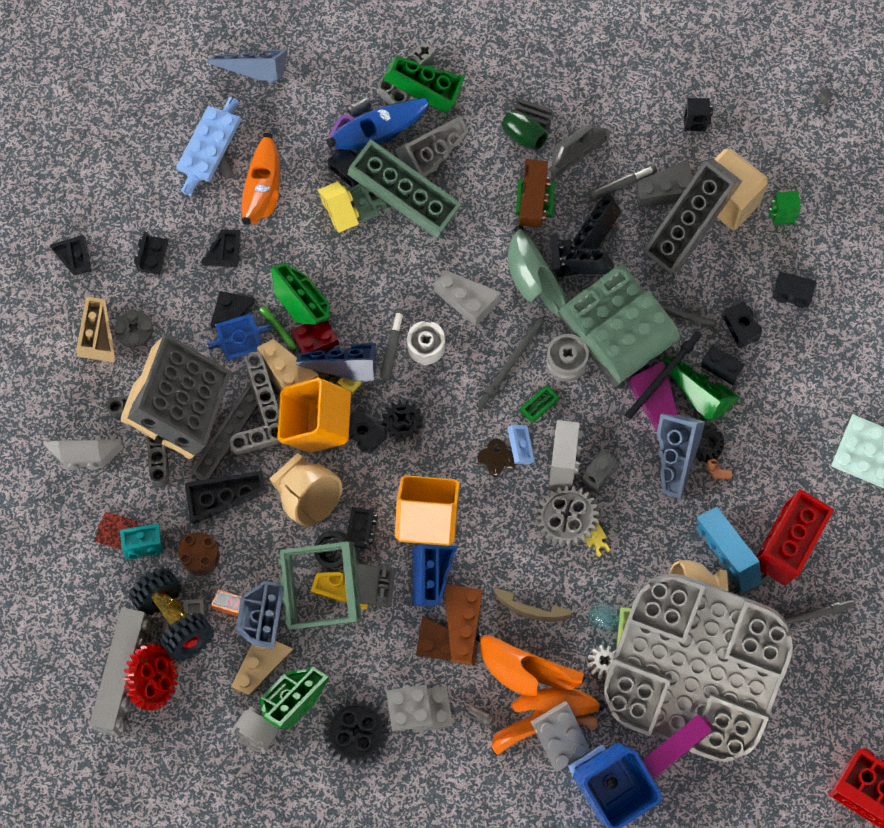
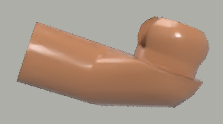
M710 459L706 463V469L713 478L731 480L732 470H722L715 459Z

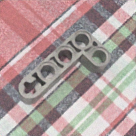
M421 44L405 59L416 61L419 65L423 66L431 65L433 62V48L429 44ZM383 78L379 81V95L387 104L407 101V93L386 82Z

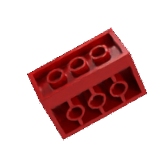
M799 489L785 502L756 555V558L760 561V571L784 586L799 576L834 509Z
M859 748L851 755L828 796L877 827L884 828V794L880 790L881 788L884 792V760L880 761L874 757L875 754L866 748Z

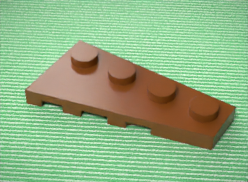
M448 584L445 586L444 594L451 662L471 665L482 600V589Z

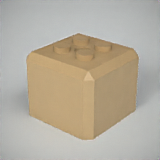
M724 149L714 160L742 180V183L717 218L732 230H736L761 204L768 181L764 174L732 149Z

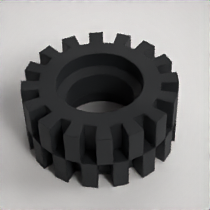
M704 425L701 439H711L714 446L711 450H703L699 446L695 458H698V461L704 460V463H707L708 460L718 458L722 453L725 444L723 443L724 437H721V432H717V428L711 429L710 425L705 428Z

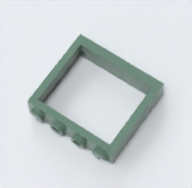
M348 541L280 550V560H278L280 567L282 566L280 583L284 587L282 603L286 608L284 620H286L288 630L362 622L354 542ZM342 550L349 617L298 623L292 556Z

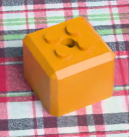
M319 377L284 387L280 393L277 439L281 443L309 453L346 444L349 439L351 392Z
M408 475L401 477L396 503L395 538L399 542L450 546L454 543L460 482L455 479Z

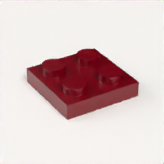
M328 320L316 325L303 324L290 330L301 353L317 350L326 351L339 345L338 338Z

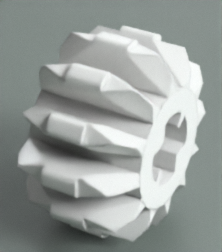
M600 645L599 651L593 649V655L588 656V660L591 662L588 663L587 667L594 668L591 671L592 675L597 672L599 673L598 679L602 678V674H605L606 678L616 652V650L612 653L610 652L611 646L604 650V647ZM601 659H602L603 661H605V660L607 659V660H608V664H607V665H606V664L601 665V664H600V663H601Z

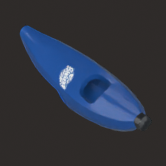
M426 98L393 103L369 111L342 125L330 138L326 139L329 148L358 150L363 149L370 139L378 145L386 143L396 137L400 131L417 121L429 107V102Z

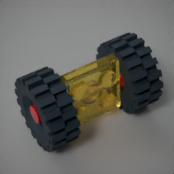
M160 567L159 570L156 568L151 573L150 571L147 572L145 577L141 576L139 578L140 581L133 584L134 587L130 589L129 599L138 611L145 612L146 615L149 614L151 616L155 612H162L172 626L165 630L167 633H163L160 641L173 661L176 660V662L180 660L185 661L188 657L190 659L194 654H199L200 650L207 647L206 644L212 641L211 638L214 637L213 633L215 632L203 614H197L196 612L192 613V615L183 613L181 610L182 605L176 599L179 597L178 593L182 591V585L171 569Z

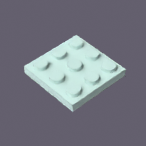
M852 414L831 466L884 488V427Z

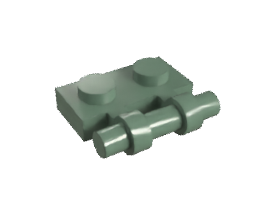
M360 183L347 189L353 198L351 203L357 209L363 223L379 215L377 208L382 207L384 212L391 209L389 204L377 195H375L377 199L373 201L370 195L374 193Z

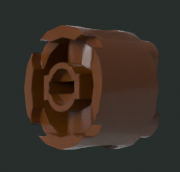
M201 532L185 535L178 548V557L183 567L190 574L196 576L209 574V572L217 567L220 560V553L214 539Z

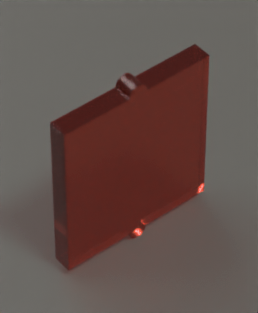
M105 512L101 524L98 525L99 529L94 542L122 550L120 530L136 527L137 521Z

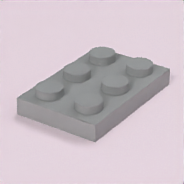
M566 701L530 721L556 772L591 751Z

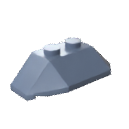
M263 581L259 586L241 597L235 631L254 646L274 649L284 588L280 583Z

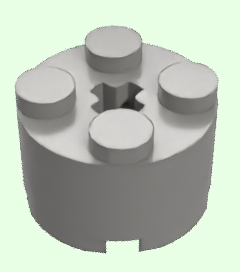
M249 707L248 710H244L231 730V734L233 736L236 734L240 736L238 741L256 752L262 749V754H265L278 734V730L275 725L260 716L259 711Z

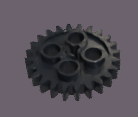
M356 698L353 704L346 700L345 707L339 703L340 710L337 711L333 708L334 716H327L331 722L324 723V726L329 728V730L323 732L324 735L329 736L324 741L325 743H331L328 747L329 751L335 749L334 757L339 754L341 755L340 762L347 758L348 765L351 764L352 760H355L357 766L360 760L367 764L368 757L374 761V753L381 755L379 747L386 748L382 741L389 740L384 735L389 733V729L384 728L388 721H382L385 717L384 713L378 715L379 707L372 709L373 702L366 706L365 699L361 701V704H358ZM351 715L355 719L352 724H345L344 718ZM366 720L374 722V726L370 729L364 728L363 724ZM339 727H344L346 729L353 731L356 730V727H358L360 732L374 734V737H369L361 733H358L357 736H354L352 731L339 730ZM342 735L350 737L347 744L339 743V738ZM363 739L370 742L369 746L365 749L358 746L359 742Z

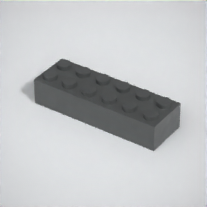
M713 158L705 160L643 252L671 274L680 271L742 183V180Z

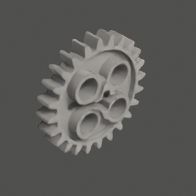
M565 486L564 491H561L558 487V493L555 494L553 491H550V498L544 496L546 503H539L543 509H537V513L540 515L536 517L537 522H540L537 526L539 529H542L540 532L542 536L546 535L547 541L552 539L554 546L559 542L561 548H563L565 543H567L569 548H571L572 543H575L578 547L579 540L586 543L584 537L592 538L590 531H597L594 525L599 524V520L596 519L600 517L597 511L599 508L597 504H594L596 502L594 497L590 498L589 492L584 494L583 488L577 492L575 486L571 490ZM561 503L565 504L561 509L556 508ZM578 507H584L581 512L575 511ZM554 522H561L557 527L552 526ZM573 525H580L577 530H571Z

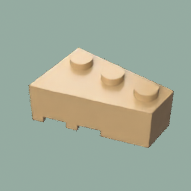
M274 339L257 347V352L263 357L268 376L279 394L284 387L319 377L312 369L297 366V357Z

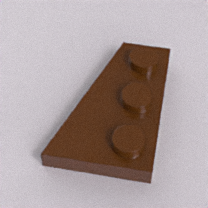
M422 616L416 656L451 661L448 629ZM474 643L471 665L476 663L477 643Z

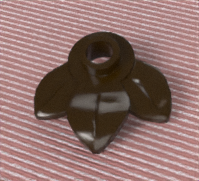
M500 439L491 440L487 448L481 450L477 456V464H487V469L493 477H497L504 469V466L509 469L515 468L513 453L506 449L505 443ZM494 445L500 446L499 452L493 450Z

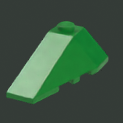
M674 356L663 358L662 361L665 364V367L674 358ZM680 361L670 373L693 407L706 420L711 421L720 418L740 398L725 385L719 383L717 386L709 381L710 377L706 374L694 373V368L683 361Z

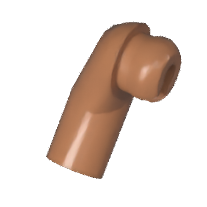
M586 714L575 717L579 726H588L590 730H596L599 726L595 716Z

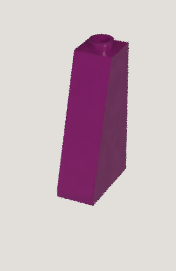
M663 361L629 378L628 385L637 400L665 368ZM668 376L642 406L656 432L662 413L678 415Z
M698 714L645 757L642 762L650 774L657 779L712 732L710 721L705 715L701 718Z

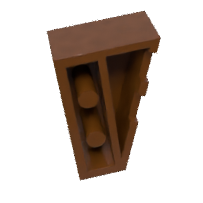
M526 159L519 216L520 226L541 228L542 221H546L547 210H543L544 204H548L549 193H545L546 188H550L551 177H547L548 161Z

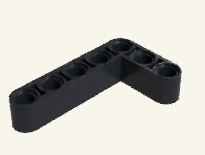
M611 195L603 197L598 202L562 256L563 261L573 274L604 275L614 268V263L604 249H598L621 214L620 207Z

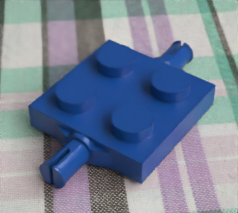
M251 313L215 324L218 340L207 342L209 350L220 347L225 354L226 361L248 355L251 352H257V347L261 346L260 334L271 332L269 324L258 327Z

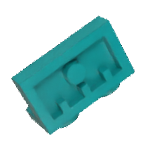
M159 523L120 530L121 548L125 559L134 560L143 556H156L164 553Z

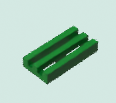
M546 385L524 404L519 411L533 424L556 404L560 397ZM547 391L549 392V394L545 398H543L536 406H534L529 412L526 411V409H528L544 393H546ZM552 396L554 397V398H553L547 405H545L538 413H536L533 417L531 416V415H532L536 410H538L544 403H546Z

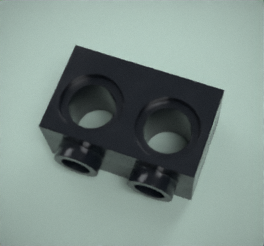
M687 98L684 112V131H706L707 125L711 124V116H713V105H710V98Z

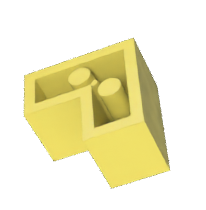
M337 181L318 189L323 206L328 211L333 226L338 233L359 224L357 220L359 214L357 209L352 207L351 201H353V198L345 186H341Z

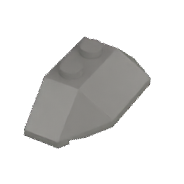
M121 439L44 440L43 442L46 449L69 470H79V467L97 470L98 467H104L124 448Z

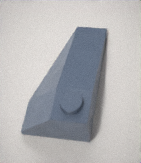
M264 50V53L254 55L253 52L241 54L240 57L236 53L214 55L208 59V64L258 80H267L268 83H274L284 75L287 50Z
M663 413L660 415L657 439H659L660 446L659 457H661L662 469L660 472L663 494L679 499L682 498L701 441L705 421L687 416Z

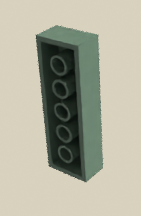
M371 139L351 164L347 173L351 178L437 239L461 206V203Z

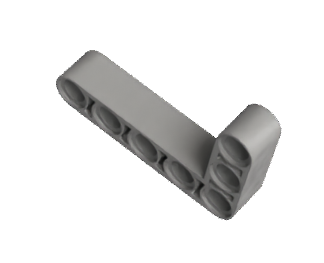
M251 352L247 355L246 369L264 426L240 432L231 437L230 449L236 455H242L281 443L277 437L271 435L272 431L278 430L279 409L263 357L258 352ZM255 359L259 361V364L252 366L249 362ZM262 377L265 381L259 384L255 382V379ZM262 395H268L270 397V400L262 401L260 397ZM269 412H272L276 415V417L274 419H268L265 415ZM259 435L263 440L257 443L252 438ZM242 441L244 445L241 448H237L234 446V442Z

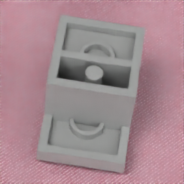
M425 684L386 691L392 732L413 729V733L453 727L447 686L427 689Z

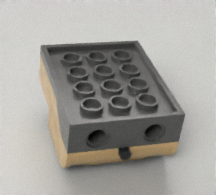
M165 334L152 346L141 376L133 383L121 415V422L127 423L154 439L155 443L163 444L184 455L187 459H191L206 447L231 371L172 336Z

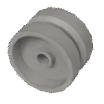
M563 334L554 338L547 350L546 366L549 373L554 378L565 382L580 378L587 369L589 356L587 344L582 338L573 334Z

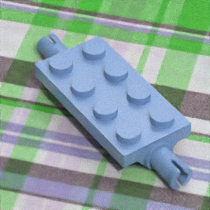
M229 97L223 110L210 106L205 110L176 166L178 171L185 173L188 177L181 189L184 194L189 193L188 195L192 196L198 182L200 183L202 180L211 181L241 122L239 116L233 115L239 104L237 99L233 98L232 100V97Z

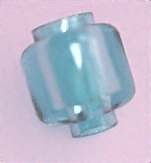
M600 602L597 605H593L590 609L588 619L593 627L607 632L612 627L615 628L617 626L619 617L617 616L616 608Z

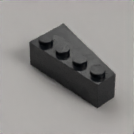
M262 470L185 483L189 518L192 524L267 493L265 476Z

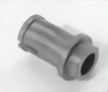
M365 97L355 104H349L347 111L350 116L358 117L359 113L371 108V103Z
M474 705L471 706L467 717L482 723L483 727H490L494 719L491 712L487 713Z

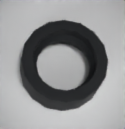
M327 531L317 538L314 546L324 545L330 538H337L341 542H352V540L342 531ZM325 552L314 553L317 561L326 568H340L343 566V556L337 561H331L326 557Z

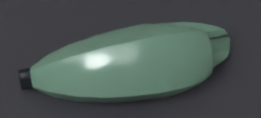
M518 225L514 228L515 234L508 248V265L513 281L526 300L532 303L539 295L548 309L561 318L558 312L570 300L529 234L524 231L523 226Z

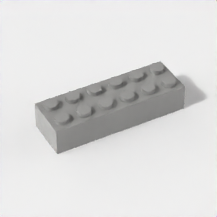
M121 607L89 724L98 733L120 737L121 732H124L126 729L127 721L125 716L126 712H130L132 703L130 702L131 696H126L129 689L124 688L127 684V681L123 680L127 676L124 669L129 668L126 661H132L130 654H136L135 649H141L142 645H147L145 641L147 635L151 634L152 623H150L151 621L145 612Z

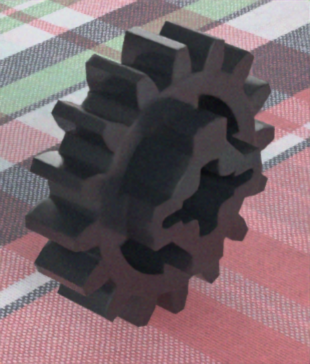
M399 400L398 405L392 402L391 409L389 407L385 408L386 413H382L384 420L381 422L382 426H386L384 432H389L390 439L396 436L397 442L400 438H403V441L406 442V437L414 439V433L419 435L418 428L423 427L421 423L423 416L420 415V409L415 410V403L409 406L408 400L405 404H402L401 400ZM412 415H413L414 418H415V423H414V424H413V421L410 420V419L412 418ZM390 418H392V420L394 421L392 427L389 423ZM399 419H406V422L402 421L401 423H399Z

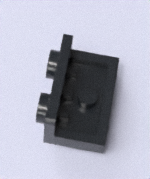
M352 507L347 535L354 542V547L369 549V545L374 543L375 532H372L373 525H377L378 520L375 507H370V509Z

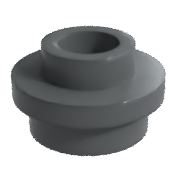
M830 88L827 91L823 89L817 98L820 99L818 101L819 104L822 103L825 106L834 94Z

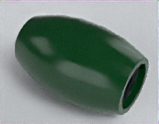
M514 110L508 112L501 124L506 134L513 141L532 150L542 148L548 137L547 132L539 122L522 112Z

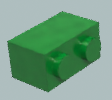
M776 192L774 199L771 200V208H768L769 219H772L773 225L796 222L801 209L799 192Z

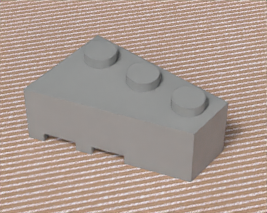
M446 271L434 283V292L474 326H477L501 301V292L449 271Z
M561 420L556 422L549 489H557L559 487L561 490H564L565 486L569 490L572 489L574 473H578L579 462L576 461V457L580 458L581 446H577V444L582 441L583 431L579 430L580 423Z

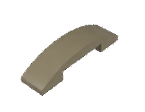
M495 588L494 596L501 604L526 618L551 622L562 621L571 617L572 610L553 605L551 612L515 602L513 601L515 593Z

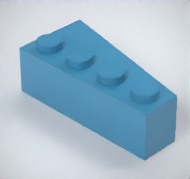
M718 507L698 516V526H696L699 535L701 537L704 536L709 548L713 550L725 570H727L728 575L740 593L743 594L761 584L760 561Z

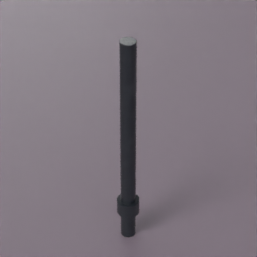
M696 331L688 341L681 345L680 351L626 412L625 416L631 420L685 355L691 353L694 345L702 337L699 332Z

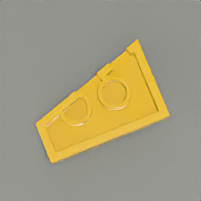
M316 573L310 592L347 604L344 573ZM360 604L361 608L368 609V604Z

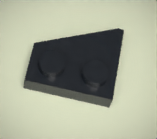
M222 229L217 236V240L210 246V251L206 257L202 258V265L238 267L241 231Z

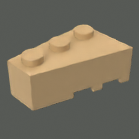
M86 296L76 348L77 357L115 362L105 299Z

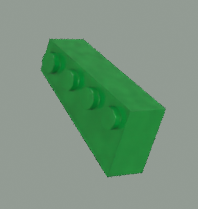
M396 56L388 64L383 76V80L417 99L426 98L430 106L443 113L448 112L454 106L465 78L463 75L459 74L457 76L451 74L450 71L436 70L433 66L419 65L416 61Z

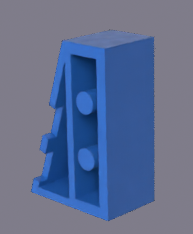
M420 544L412 547V606L432 607L440 604L447 583L446 578L453 563L451 562L458 546Z

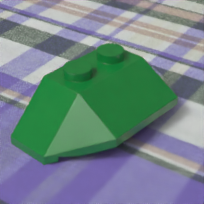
M286 262L271 268L274 294L297 323L316 325L329 320V302L308 276L290 267Z
M313 666L305 670H296L283 674L259 699L263 718L280 729H291L314 706L329 676Z

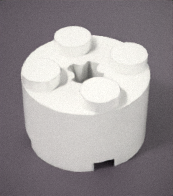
M421 321L410 328L407 336V348L410 357L417 363L428 365L437 362L443 356L445 336L438 324Z

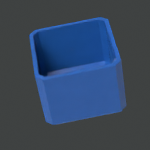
M615 743L574 770L573 779L597 819L607 828H622L661 802L662 794L639 755L625 744ZM615 777L616 784L613 787H607V779Z

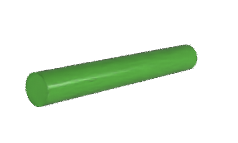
M262 306L259 311L293 352L299 347L266 306Z

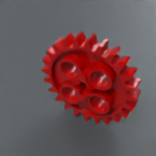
M142 645L141 649H135L136 654H130L132 661H126L129 668L124 669V672L127 673V676L123 678V680L127 681L124 688L129 689L126 696H132L130 702L135 703V707H141V710L155 711V709H161V705L166 706V700L172 699L170 693H175L173 685H178L174 681V678L178 677L177 674H174L178 667L173 666L175 661L170 659L169 654L164 648H161V645Z

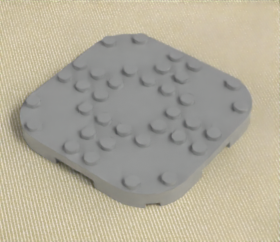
M680 574L657 576L643 585L635 597L605 680V701L613 717L625 727L650 737L654 735L665 740L669 739L698 714L701 718L705 715L712 724L710 727L712 732L692 748L690 752L715 761H733L736 758L749 754L762 737L770 711L792 657L793 641L790 628L777 611L759 602Z

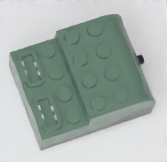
M623 263L571 299L558 312L571 332L582 338L587 344L590 357L614 388L644 366L648 365L650 367L655 363L654 359L680 339V333L672 319L649 290L643 291Z

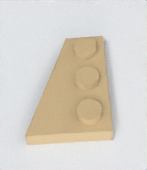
M275 641L274 649L251 645L231 688L250 696L294 649Z

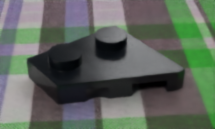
M84 235L50 244V248L74 276L92 271L86 237Z
M220 291L210 324L211 327L216 328L215 324L243 316L244 312L255 303V298Z

